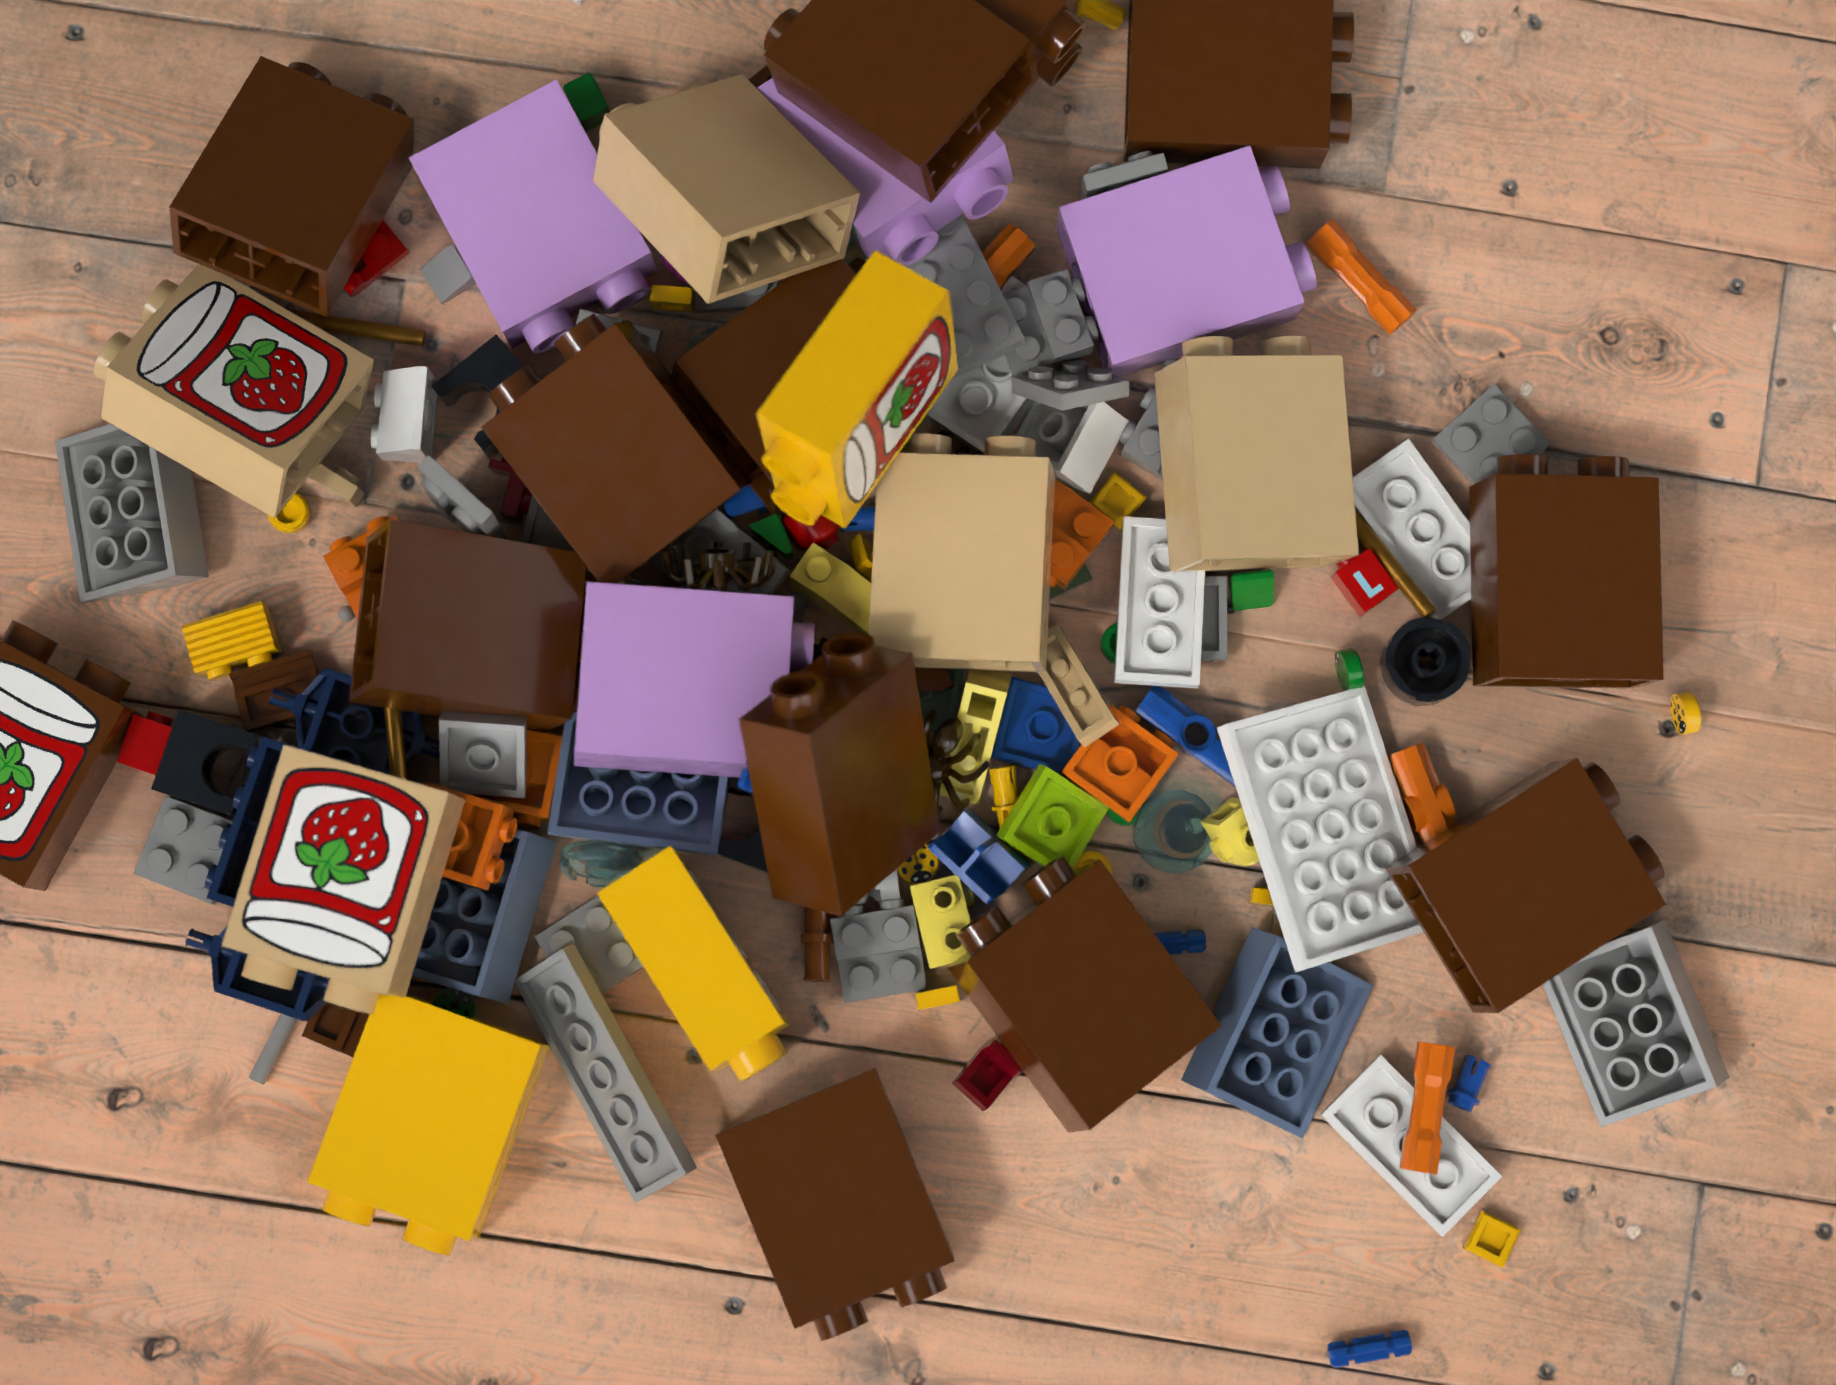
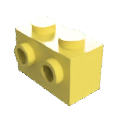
M956 875L909 886L929 968L934 969L953 964L967 953L955 935L971 922L967 907L975 906L971 889L964 882L961 883Z

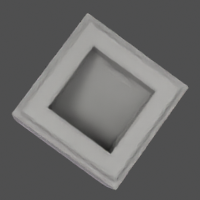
M453 243L445 247L420 268L441 304L446 303L476 284Z

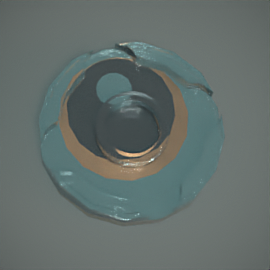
M1184 790L1161 791L1149 797L1137 811L1133 823V842L1140 857L1152 868L1165 873H1182L1201 866L1212 853L1210 848L1212 840L1200 823L1212 813L1210 807L1199 796Z
M601 840L578 841L566 845L562 849L560 870L573 881L577 879L578 875L585 877L586 884H590V886L605 888L644 863L645 860L638 850L625 844Z

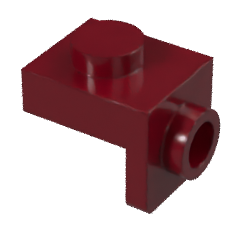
M503 456L501 461L490 459L488 468L493 473L509 477L499 513L507 520L521 523L523 515L528 514L532 494Z
M992 1040L979 1048L952 1084L978 1108L985 1111L992 1105L1012 1078L1020 1075L1023 1070L1002 1042Z

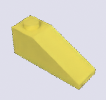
M812 543L790 575L791 589L796 593H801L805 599L856 632L869 634L871 583L849 565L815 543Z
M970 669L957 716L963 725V735L957 748L950 753L951 757L958 754L975 733L979 734L981 738L963 761L952 765V769L963 776L975 772L985 761L990 762L1012 677L1010 673L998 670ZM988 768L978 779L966 784L960 783L951 776L948 777L960 800L968 798L970 803L979 805ZM941 783L940 795L949 797L944 784Z

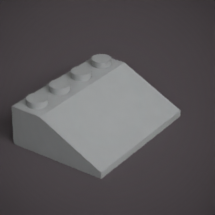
M112 424L55 441L80 603L175 587L209 577L192 470Z
M1665 919L1610 940L1543 984L1601 1127L1715 1088L1730 1078Z

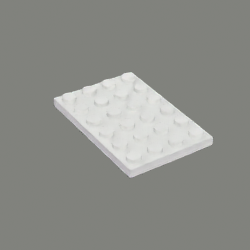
M1365 685L1362 688L1346 690L1217 727L1295 972L1422 933V928L1385 867L1417 848Z

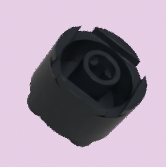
M1417 618L1398 629L1385 644L1380 657L1381 673L1389 690L1400 700L1413 706L1434 705L1447 699L1465 683L1470 668V647L1463 633L1450 622L1434 618ZM1419 654L1422 657L1428 654L1432 656L1434 661L1430 664L1431 670L1428 667L1421 669L1417 663L1421 659Z

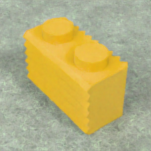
M263 601L181 625L195 674L201 677L208 676L209 681L228 677L233 672V667L248 663V667H253L272 661V655L282 652L269 607Z

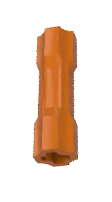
M1334 219L1327 222L1307 241L1306 246L1367 307L1368 313L1389 336L1407 322L1417 311L1399 289L1391 285L1357 249L1351 237Z
M1417 1041L1413 1068L1415 1085L1409 1127L1403 1138L1399 1169L1436 1175L1438 1173L1442 1145L1440 1127L1446 1086L1452 1074L1455 1047Z

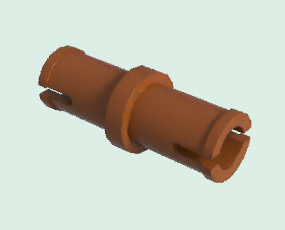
M805 907V933L801 934V943L805 944L804 981L828 982L831 978L829 976L830 944L834 943L833 934H830V913Z

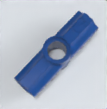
M1153 686L1135 710V713L1149 725L1171 738L1182 752L1192 755L1236 788L1218 730L1210 719L1197 714L1162 687ZM1192 724L1201 726L1207 734L1205 744L1201 746L1189 744L1184 736L1186 727Z

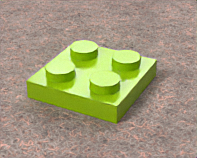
M1039 764L996 836L1043 867L1063 855L1071 867L1074 868L1109 808L1049 767Z

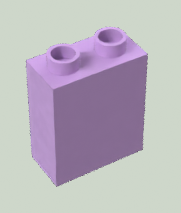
M773 78L757 87L781 114L860 192L850 237L867 260L876 250L903 266L917 262L936 245L939 238L936 231L963 213L970 220L988 215L1004 201L1008 194V187L1006 185L1014 180L1006 146L994 130L932 203H930L777 92Z
M557 79L409 157L411 164L512 349L527 341L533 353H541L556 347L554 343L575 326L571 317L578 314L580 309L586 310L601 302L607 314H614L638 303L651 291L645 278L658 271L652 253L640 231L593 182L597 152Z
M1249 145L1059 207L1056 229L1073 278H1079L1083 287L1085 301L1081 303L1085 315H1091L1094 319L1099 339L1094 341L1103 368L1111 369L1113 375L1121 377L1158 365L1169 359L1182 357V343L1189 339L1225 336L1235 340L1296 320L1305 303L1302 293L1316 289L1317 281L1310 255L1304 243L1300 241L1285 246L1275 216L1289 212L1290 204L1283 177L1276 164L1258 169L1254 154Z
M587 582L574 766L740 778L743 768L747 769L748 766L746 765L747 759L739 718L771 694L770 686L776 679L789 673L800 672L812 663L814 623L792 622L794 597Z

